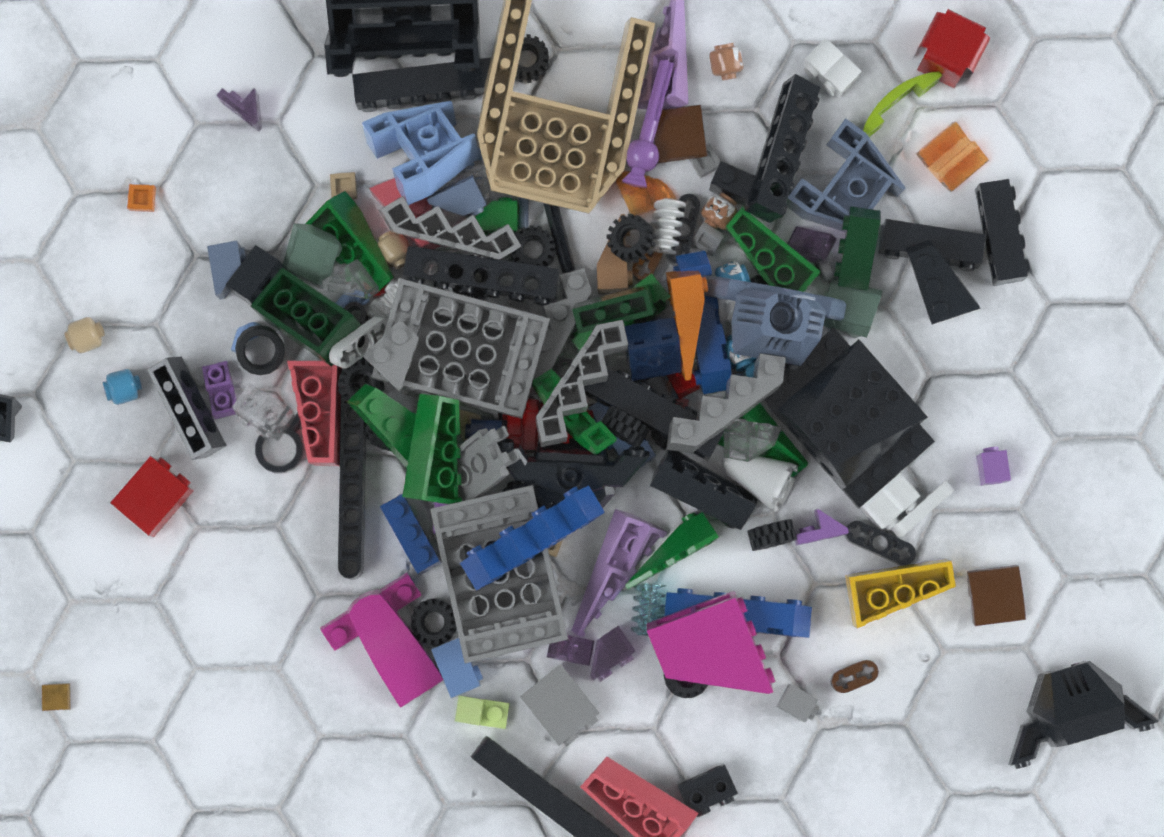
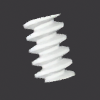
M668 198L654 203L656 210L653 212L652 217L655 220L651 221L650 225L655 230L653 232L656 234V239H653L656 245L655 247L651 246V250L663 254L677 253L671 247L679 246V242L673 240V237L681 236V233L675 230V227H682L683 223L676 220V218L684 217L685 213L679 211L678 208L686 207V203Z

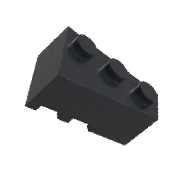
M931 240L906 248L932 325L981 309L976 299Z

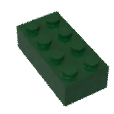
M284 268L279 270L250 306L264 321L331 367L334 365L329 359L331 348L361 326L351 313Z

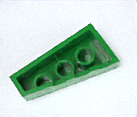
M742 207L726 225V231L766 285L805 292L821 271L753 215L744 211L745 209Z
M365 384L347 403L407 468L416 414L379 389Z

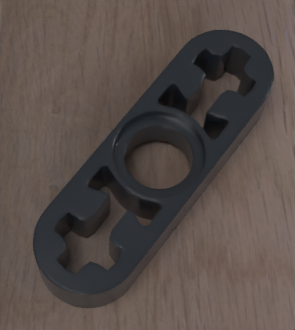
M685 194L679 199V201L687 203V200L692 201V206L696 207L691 208L689 218H693V221L684 217L676 218V220L687 224L690 228V233L687 236L673 237V239L679 242H688V245L682 243V254H688L690 251L700 209V201L693 194ZM685 207L678 208L679 211L685 213ZM673 246L671 249L675 251L677 246ZM666 254L667 261L671 265L677 266L674 254Z
M853 521L846 526L849 533L844 536L849 543L901 566L908 565L916 557V550L912 544L864 522ZM859 526L861 533L868 535L869 531H872L873 534L869 537L867 545H865L863 542L866 539L860 536L853 539V533L850 532V529H855ZM876 536H882L887 541V546L882 551L875 549L873 546V540ZM892 541L896 542L894 548L898 550L906 547L910 557L900 560V554L894 551L891 552V556L887 555V552L892 547Z

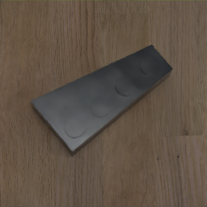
M666 451L655 469L650 483L651 487L721 520L723 524L732 529L737 528L741 530L757 506L758 499L749 492L679 451Z

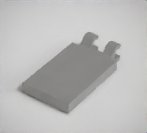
M505 426L498 430H495V428L490 431L487 428L479 430L458 447L460 448L461 458L457 459L458 474H461V485H458V497H462V501L481 497L509 475L506 469L507 466L520 460L516 449L508 454L506 452L502 453L497 444L509 436Z

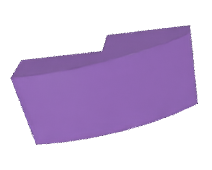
M224 361L203 366L205 387L209 394L214 419L240 414L228 362Z

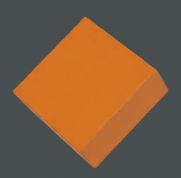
M129 184L127 209L129 211L154 212L156 187L154 185Z

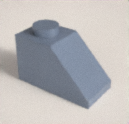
M473 174L433 193L427 198L430 205L439 206V208L462 216L467 214L475 216L484 211L483 207L486 206L487 202Z
M237 240L207 246L214 291L220 300L225 299L229 294L230 290L226 283L247 257L246 248L241 247Z

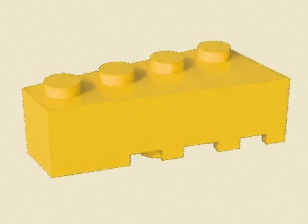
M948 559L845 575L852 624L857 629L900 609L912 606V604L921 600H926L956 587L952 561Z

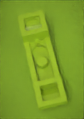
M940 72L922 74L903 82L891 90L873 109L864 125L863 131L871 137L881 129L885 122L881 117L882 114L911 91H914L920 98L939 82L942 74Z

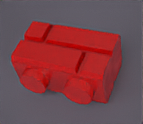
M528 399L523 419L503 414V420H507V432L509 434L507 438L513 439L514 443L520 444L525 453H535L538 445L536 416L539 413V400Z

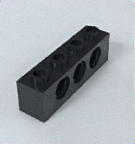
M182 356L165 358L147 369L192 460L207 458L227 446Z

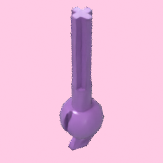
M660 60L639 139L632 141L627 150L626 162L631 168V172L622 182L633 187L647 188L644 177L645 172L654 169L659 161V151L653 142L674 63L669 62V60Z

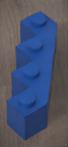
M706 251L676 256L677 266H673V271H699L701 276L712 275ZM704 296L705 301L695 352L697 370H693L696 385L701 386L703 394L725 391L732 371L730 360L726 359V340L723 325L720 323L717 298Z
M576 486L563 494L565 499L549 509H546L545 506L537 509L531 514L533 518L526 524L516 529L512 525L499 533L501 538L483 549L481 545H478L468 551L467 555L469 557L460 564L476 591L501 578L503 574L521 566L534 558L538 553L547 548L549 549L567 538L571 533L579 528L582 529L604 514L605 511L591 488L587 486L578 490Z
M677 588V593H666L664 617L726 593L714 592L713 596L693 594L692 589ZM752 595L750 600L743 599L747 608V612L744 613L747 622L752 620L756 633L802 638L810 637L812 607L802 606L801 600L786 599V603L765 601L766 597Z

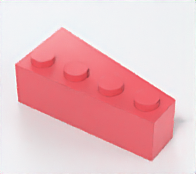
M287 361L292 377L293 392H295L298 416L302 425V435L308 463L314 466H340L341 394L338 391V380L342 368L336 365L331 367L323 361Z
M606 757L580 786L634 837H680L699 814L609 757Z

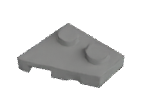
M399 320L363 357L391 385L401 392L419 337Z

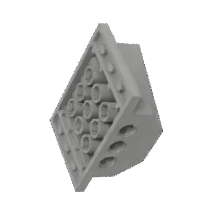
M400 279L384 335L401 320L419 337L401 393L415 398H419V394L457 399L459 400L460 410L500 420L501 413L523 419L550 318ZM375 368L373 369L372 379L389 383Z
M533 485L430 509L465 664L568 640L548 548L477 591L460 564L469 557L467 552L478 545H481L483 549L500 539L499 533L512 525L516 529L533 518L531 514L538 509Z

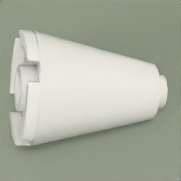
M738 451L733 455L729 454L723 466L726 468L727 476L775 512L779 510L776 506L777 503L783 505L794 484L795 478L791 477L792 471H798V466L793 463Z

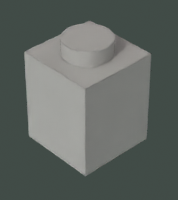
M788 684L776 706L802 722H806L808 719L813 720L819 709V706L816 705L817 698L792 684Z

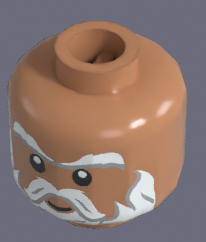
M734 43L714 46V50L709 54L712 74L714 76H721L722 81L737 78L736 73L743 70L741 49L734 47Z
M720 193V195L713 194L701 210V215L705 218L704 222L716 230L717 228L726 230V225L738 212L736 208L737 203L724 193Z

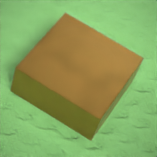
M70 684L42 685V711L71 709Z

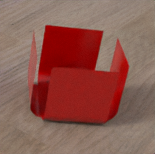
M947 9L946 13L936 12L919 47L928 49L917 70L924 74L940 72L942 77L939 81L955 88L966 67L973 74L990 41V37L984 33L986 27L950 9Z

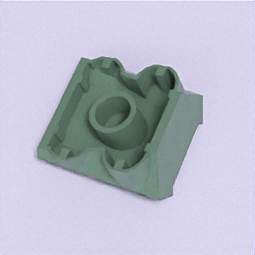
M294 223L283 266L287 270L316 284L327 286L334 272L335 258L340 256L342 251L341 243L334 235L311 224Z
M834 278L831 281L826 296L843 300L847 304L844 319L840 321L825 318L823 326L828 329L834 327L854 338L861 336L867 338L883 291L871 287L868 290L838 286V279Z

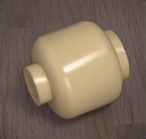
M391 231L384 233L378 238L379 242L377 244L388 266L394 267L396 270L403 268L407 248L410 246L406 236L395 234Z
M90 317L70 323L67 331L64 333L72 351L76 350L78 353H85L99 348L102 345L101 337L105 336L101 323H95Z

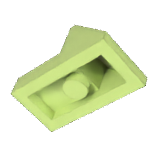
M458 696L455 721L506 729L510 703Z

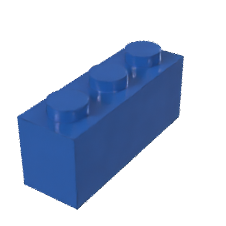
M403 494L381 505L380 508L416 573L422 575L442 562L406 497H402Z

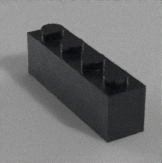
M1009 179L979 183L975 188V195L983 234H986L985 247L993 286L1022 282L1030 273L1029 260L1024 258L1023 253L1025 238L1019 232L1018 225L1021 223L1019 211L1015 210L1014 200H1016L1015 188L1010 186Z
M885 219L882 224L878 253L884 254V257L887 259L909 258L906 250L907 247L931 240L949 265L959 266V269L963 271H974V269H978L982 265L986 234Z

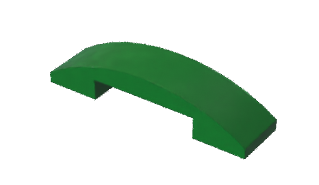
M552 368L534 379L532 387L544 405L561 380ZM587 412L563 416L566 431L579 444L595 455L617 441V438L601 421L596 423Z

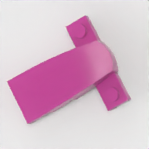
M407 572L380 590L375 589L360 595L351 603L347 611L320 627L321 632L334 651L359 636L371 661L400 708L443 681L441 673L429 657L427 651L397 612L422 596Z

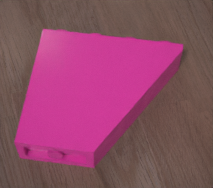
M735 591L647 623L648 636L664 675L668 679L765 694L773 693L772 683L776 682L771 668H765L763 663L766 655L762 645H756L753 636L757 635L752 620L747 622L744 613L747 612L745 602L742 597L737 598Z

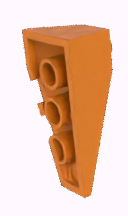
M699 271L665 272L668 292L671 296L670 304L673 311H675L674 320L680 340L682 373L685 380H691L705 301L704 292H708L706 277H701Z

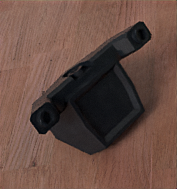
M505 438L497 443L502 453L506 452L508 454L516 449L520 460L506 468L515 481L524 482L523 487L533 485L538 509L543 506L549 509L565 499L563 494L576 486L578 490L589 486L601 507L604 508L615 495L616 487H624L650 457V451L645 450L644 447L630 446L629 449L623 450L614 462H610L606 449L595 455L579 444L574 438H569V443H559L541 447L539 442L533 457H528L520 444L514 443L513 439Z
M1091 661L1071 664V667L1053 672L1047 671L1037 676L1026 711L1032 722L1020 725L1008 765H1015L1016 769L1030 766V760L1035 759L1040 743L1045 741L1048 742L1050 747L1067 746L1125 729V724L1133 729L1138 728L1139 732L1154 729V723L1159 722V720L1127 695H1123L1122 685Z

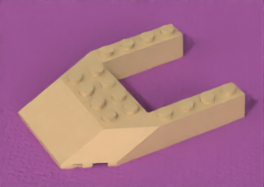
M503 0L477 130V139L490 190L589 214L624 171L655 23L633 17L625 23L607 112L604 114L513 91L532 0Z

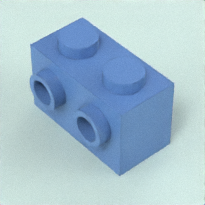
M459 638L431 649L451 698L481 686L479 682L483 679L478 665L473 666L472 662L464 663Z

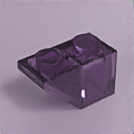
M619 626L597 640L590 674L592 680L598 678L601 682L613 674L610 670L612 667L619 663L622 668L634 659L631 654L636 651Z

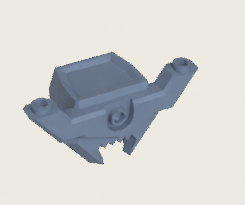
M708 275L701 276L706 277L708 292H704V296L735 301L731 322L733 354L758 358L759 354L786 357L785 363L801 366L821 340L825 318L839 321L844 319L847 304L843 300Z

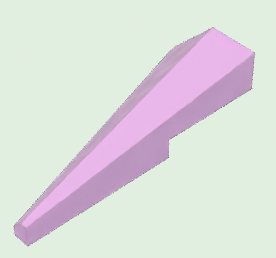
M671 0L669 7H664L663 14L665 19L662 28H657L648 55L647 64L649 67L645 79L643 78L637 109L647 110L660 60H669V62L674 63L662 110L680 108L688 104L684 0Z
M615 509L573 624L572 632L584 637L586 634L584 632L585 628L593 618L598 619L601 616L600 610L608 600L613 601L625 584L637 572L635 567L644 556H650L653 552L651 547L659 538L664 539L667 531L633 514Z

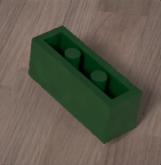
M850 206L849 215H844L842 230H846L845 239L840 238L838 253L842 254L841 262L836 261L834 276L838 277V286L868 290L881 222L880 210Z
M649 284L575 303L572 308L579 334L594 330L599 324L619 320L626 322L653 315L656 310Z

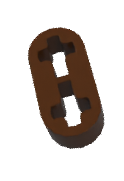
M654 252L651 258L646 253L647 259L643 261L639 258V263H633L632 267L634 279L640 282L651 273L654 275L664 254ZM645 261H648L647 270L650 273H644L643 276H640L639 270L636 268H642Z
M859 661L833 673L830 683L836 692L848 693L875 681L879 670L873 661ZM864 664L866 667H872L873 669L869 679L866 676L858 678L856 676V673L863 670L862 665ZM840 674L843 677L851 675L853 677V680L846 683L847 688L845 689L842 686L836 685Z

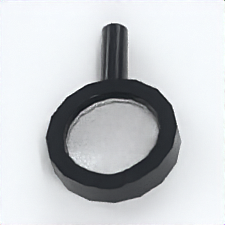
M298 412L288 427L284 425L272 426L265 429L258 436L255 444V455L259 464L267 471L275 474L287 473L294 470L301 462L304 449L302 440L296 433L301 426Z

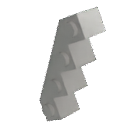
M403 196L378 210L392 233L499 260L521 247L509 224L503 225L486 236L474 215L465 218L451 227L439 206H435L415 218Z
M584 268L560 275V288L565 300L544 306V317L550 318L549 330L546 333L534 379L551 368L553 371L556 369L572 335L577 329L572 308L575 303L590 300L592 297V290ZM532 386L529 397L537 394Z
M623 320L599 324L595 327L591 336L581 348L543 408L537 414L536 426L541 447L567 442V432L563 416L587 412L588 404L584 386L606 382L608 373L604 356L627 351L628 342Z
M759 354L755 361L753 378L738 375L730 376L726 385L725 399L702 396L698 403L696 420L673 417L669 426L667 450L687 453L695 452L711 438H714L738 418L776 392L783 383L786 357Z

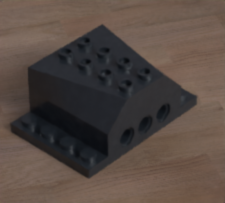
M834 327L821 338L801 366L791 364L784 370L783 383L779 389L763 400L857 508L865 504L935 442L920 425V423L928 418L921 408L859 339L850 346Z

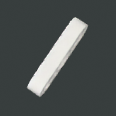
M374 316L340 340L330 350V362L341 368H348L360 360L383 337L388 319ZM364 336V345L358 348V340Z
M945 480L911 512L906 514L891 530L900 539L947 498L954 489Z

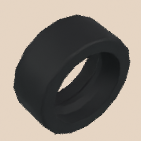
M263 325L251 326L244 330L237 338L235 346L237 360L242 368L250 374L259 376L270 374L277 370L283 362L285 355L284 343L278 333L272 328ZM255 336L268 337L274 343V356L266 364H253L245 355L247 342Z

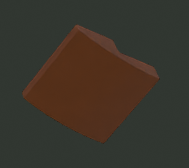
M701 105L662 110L655 135V145L659 151L658 163L707 157Z
M1018 565L967 571L968 595L971 598L974 626L1026 620L1023 587Z

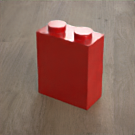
M152 456L146 460L110 503L148 536L155 537L194 490L189 487L191 482L181 473L176 476L169 470L172 465L165 459L159 457L157 460Z

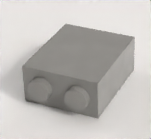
M561 664L520 696L558 746L564 743L567 747L578 738L576 732L584 726L588 730L599 721L596 717L599 711Z

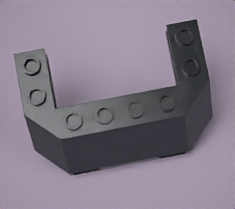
M326 0L329 30L324 49L327 75L334 74L335 77H345L352 74L356 57L372 60L378 56H388V58L395 59L402 57V55L425 57L427 54L449 56L455 53L454 69L469 72L475 70V68H480L479 0Z

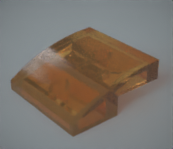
M952 122L915 153L949 192L954 191L989 161L977 143L970 141L957 122Z

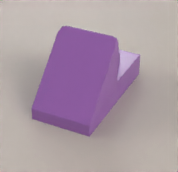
M815 509L814 514L818 529L815 530L814 526L800 528V533L796 534L797 540H795V544L798 546L848 534L849 531L847 527L821 510Z

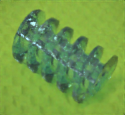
M642 583L634 586V590L641 594L633 596V600L640 603V605L632 607L633 611L639 613V615L631 618V621L638 624V626L631 627L632 632L639 636H648L647 623L664 617V614L657 612V609L665 607V604L658 602V599L666 596V594L659 591L660 588L666 587V585Z

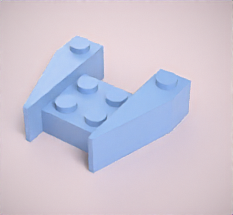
M451 101L386 112L362 122L367 144L377 159L401 148L410 159V161L392 168L397 190L404 197L408 205L431 196L480 157L475 134L473 133L461 138L453 128L457 124Z

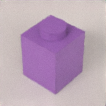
M988 447L983 449V453L976 456L981 486L1011 481L1007 450L999 451L998 447Z

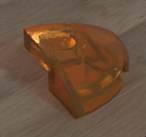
M631 171L622 172L615 180L629 213L634 216H640L652 210L655 211L654 203L664 198L677 200L671 189L658 178L655 179L644 175L647 188L633 187L622 182Z

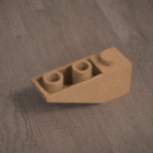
M629 231V232L625 235L624 240H623V243H624L625 247H631V246H626V237H627V236H631V233H630V231ZM607 244L597 263L598 294H613L628 290V286H633L632 271H627V262L614 255Z

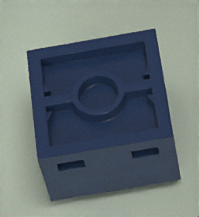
M674 317L624 326L628 342L626 357L632 381L682 372L680 340Z

